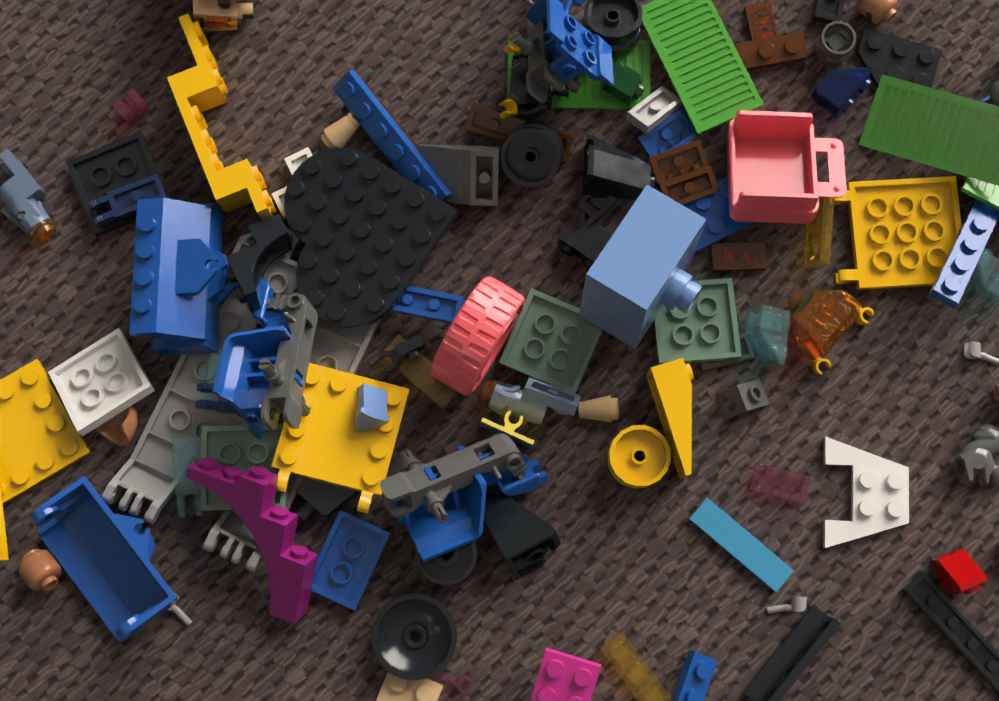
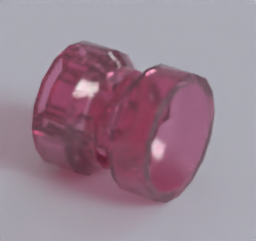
M133 88L126 93V97L123 100H117L112 104L129 125L136 121L137 115L145 113L150 109Z

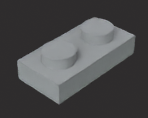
M661 86L629 110L626 120L647 134L677 111L682 103L678 96L664 86Z

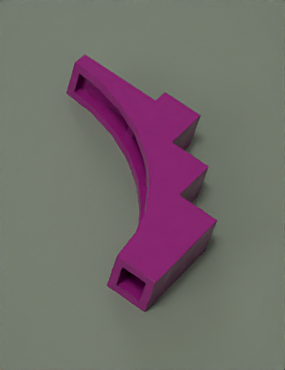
M200 458L187 467L186 477L218 495L240 516L252 533L266 565L271 593L269 614L295 624L308 610L318 554L309 551L304 546L293 545L298 514L288 511L285 507L274 506L279 475L271 473L268 469L260 466H253L243 473L238 468L219 464L212 458Z

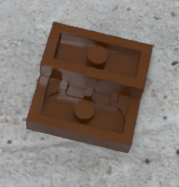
M700 139L647 157L659 191L681 205L719 191L712 167L708 165Z

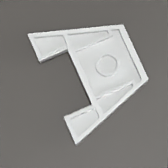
M824 437L823 465L851 466V521L823 520V548L908 524L909 467Z

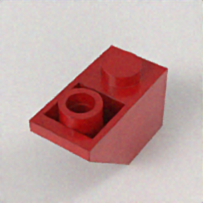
M956 549L931 560L945 592H955L956 595L964 593L967 595L981 589L979 584L988 580L983 571L964 549Z

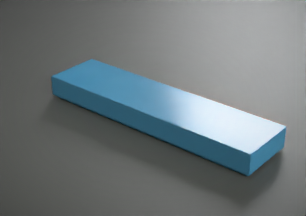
M706 498L689 518L692 523L774 592H777L794 572L793 569L710 499Z

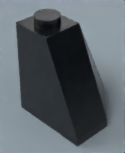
M587 135L584 145L582 195L597 197L614 196L615 198L637 200L646 185L654 188L655 176L650 175L651 165L593 135Z
M502 492L486 497L484 520L516 581L540 569L546 562L544 556L550 549L555 551L561 544L554 527Z

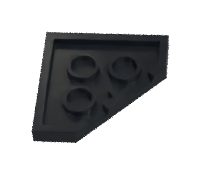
M864 28L856 55L860 62L864 64L876 88H878L882 74L932 88L942 49Z

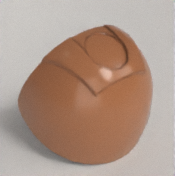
M132 405L95 428V430L108 441L119 446H127L137 429V411Z

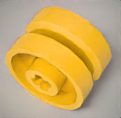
M632 425L622 430L613 439L607 452V466L612 477L621 485L632 489L646 488L658 482L668 471L671 462L670 446L666 438L655 428L646 425ZM637 451H640V456L645 457L641 462L636 461L634 458V454Z

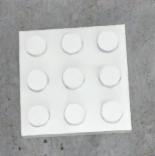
M119 328L48 372L77 432L81 436L86 435L155 391L128 340Z

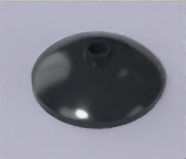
M406 594L391 600L377 615L372 629V646L378 661L389 673L405 680H423L439 673L450 662L457 645V628L451 613L440 601L425 594ZM415 630L421 634V639L417 642L413 641L410 637L411 632Z

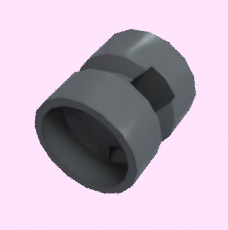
M842 21L829 23L823 29L814 47L817 60L826 66L842 64L856 43L854 29L848 23Z

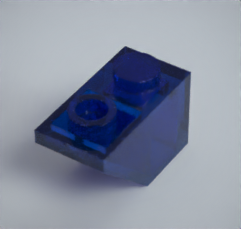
M871 67L832 69L815 88L810 97L834 117L840 110L845 113L855 102L852 96L857 91L862 94L872 81L868 78L874 70Z

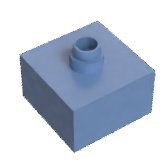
M646 185L587 272L579 316L636 349L663 306L671 310L677 307L678 310L687 313L702 290V286L692 282L693 276L688 274L686 270L692 262L706 219Z

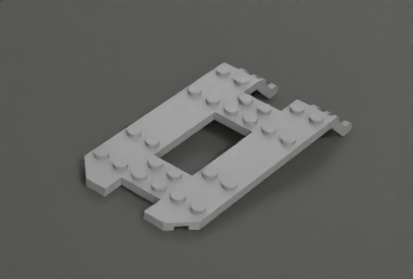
M288 228L286 229L288 230L293 250L276 259L261 277L274 290L273 298L276 297V294H280L281 297L285 294L287 298L294 293L299 294L296 282L298 262L291 259L301 240ZM250 233L240 236L232 254L249 248L247 238L251 237ZM235 290L219 308L217 353L181 355L130 459L108 483L101 497L105 503L112 504L118 490L124 487L128 490L119 502V509L125 512L133 497L138 494L129 510L130 515L137 516L143 502L147 498L153 502L144 515V521L153 525L160 511L180 487L187 473V467L191 465L194 457L201 458V426L249 425L242 417L236 414L195 408V402L200 399L217 401V396L214 393H201L196 391L198 383H215L225 339L232 333L256 330L259 326L246 303L240 304ZM318 318L309 363L356 374L381 319L370 325L339 328L327 324ZM283 412L279 415L278 424H284ZM290 475L287 486L288 511H290L298 495L296 490L304 478L302 476ZM234 510L224 511L209 532L203 549L213 552L219 537L224 534L229 539L221 550V557L227 559L235 543L239 541L240 543L231 559L232 563L237 564L241 561L245 548L247 546L252 547L255 550L246 564V569L255 573L263 555L252 533Z

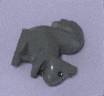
M984 424V426L978 427L977 432L974 433L975 441L966 444L961 453L955 456L953 464L959 484L972 482L974 476H976L979 486L983 484L988 485L989 483L995 487L999 486V465L995 464L992 456L999 452V429L991 424Z

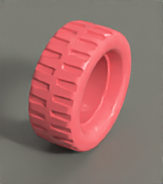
M492 277L482 279L470 293L443 337L431 364V375L463 395L472 394L492 366L514 328L525 305L524 296Z

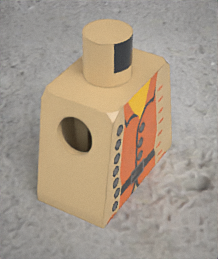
M193 0L194 22L198 21L204 32L237 30V19H253V3H237V0Z

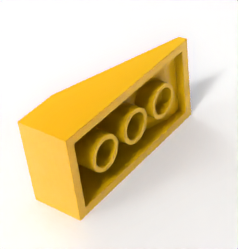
M681 358L651 367L646 374L680 480L691 475V380H694L690 364H685L684 359Z

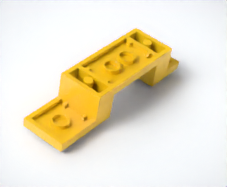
M189 14L178 17L197 66L169 76L167 79L214 197L225 213L253 202L261 220L271 217L277 210L267 190L263 191L267 186L257 165L252 167L248 159L224 168L222 161L219 160L216 154L218 150L212 137L209 136L207 131L208 125L202 112L227 103L224 94L229 92L223 78L220 76L219 67L208 47L210 45L199 22H193Z

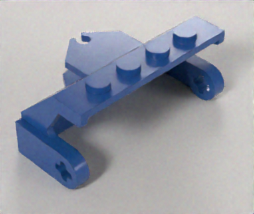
M169 198L137 200L129 334L133 337H163L152 340L151 352L154 354L171 356L217 353L219 308L235 290L234 288H237V284H227L228 279L225 269L229 268L226 255L222 254L224 212L214 203L196 204Z
M85 476L49 499L30 514L29 519L35 527L44 525L36 531L39 537L120 644L177 603L176 595L150 562L156 547L153 537L150 535L151 529L142 530L143 519L113 514Z

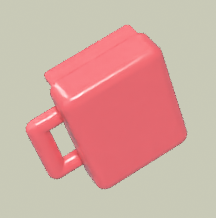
M737 111L735 118L730 121L726 133L730 217L738 222L811 223L819 209L818 197L841 198L847 192L842 141L836 138H815L812 113ZM816 153L828 154L829 182H817Z

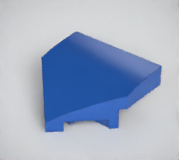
M681 108L647 134L643 133L635 139L648 157L694 141L697 138V133H695L694 127Z

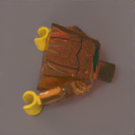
M814 289L807 298L798 292H794L787 302V305L795 310L792 315L794 324L792 331L797 344L807 359L813 361L812 369L819 375H823L818 368L820 362H824L827 368H831V362L828 359L821 358L820 355L823 354L825 356L854 321L859 325L869 324L863 318V312L870 317L874 316L872 308H861V303L845 290L827 289L823 291L821 289Z

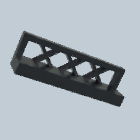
M812 604L744 689L743 693L753 701H780L838 629L841 622L836 618L829 617L816 605Z

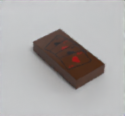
M771 1L744 6L751 41L778 36Z
M766 242L711 244L710 246L712 272L767 269Z

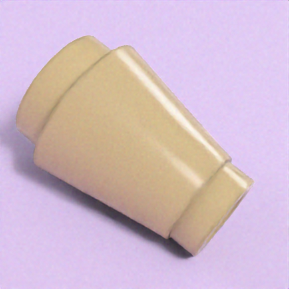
M349 113L325 128L321 139L330 149L344 148L360 126V123L352 113Z
M611 395L579 402V418L612 423V420H619L618 398H611Z

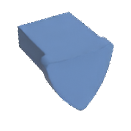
M365 383L357 388L355 426L359 432L372 430L389 422V416L387 415V391Z

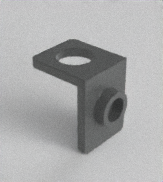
M759 379L735 385L715 395L724 420L733 418L746 411L769 405ZM728 395L732 396L736 403L733 411H730L725 405V399Z

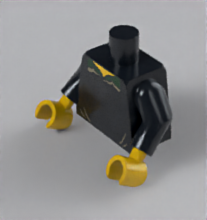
M509 36L506 39L511 41L512 36ZM512 43L513 46H504V52L508 54L515 52L516 56L513 55L509 99L499 104V106H504L507 111L500 113V117L506 119L512 116L516 119L530 121L551 109L552 96L568 97L569 88L565 86V90L559 92L550 86L547 89V101L540 103L526 89L528 55L524 56L520 52V48Z

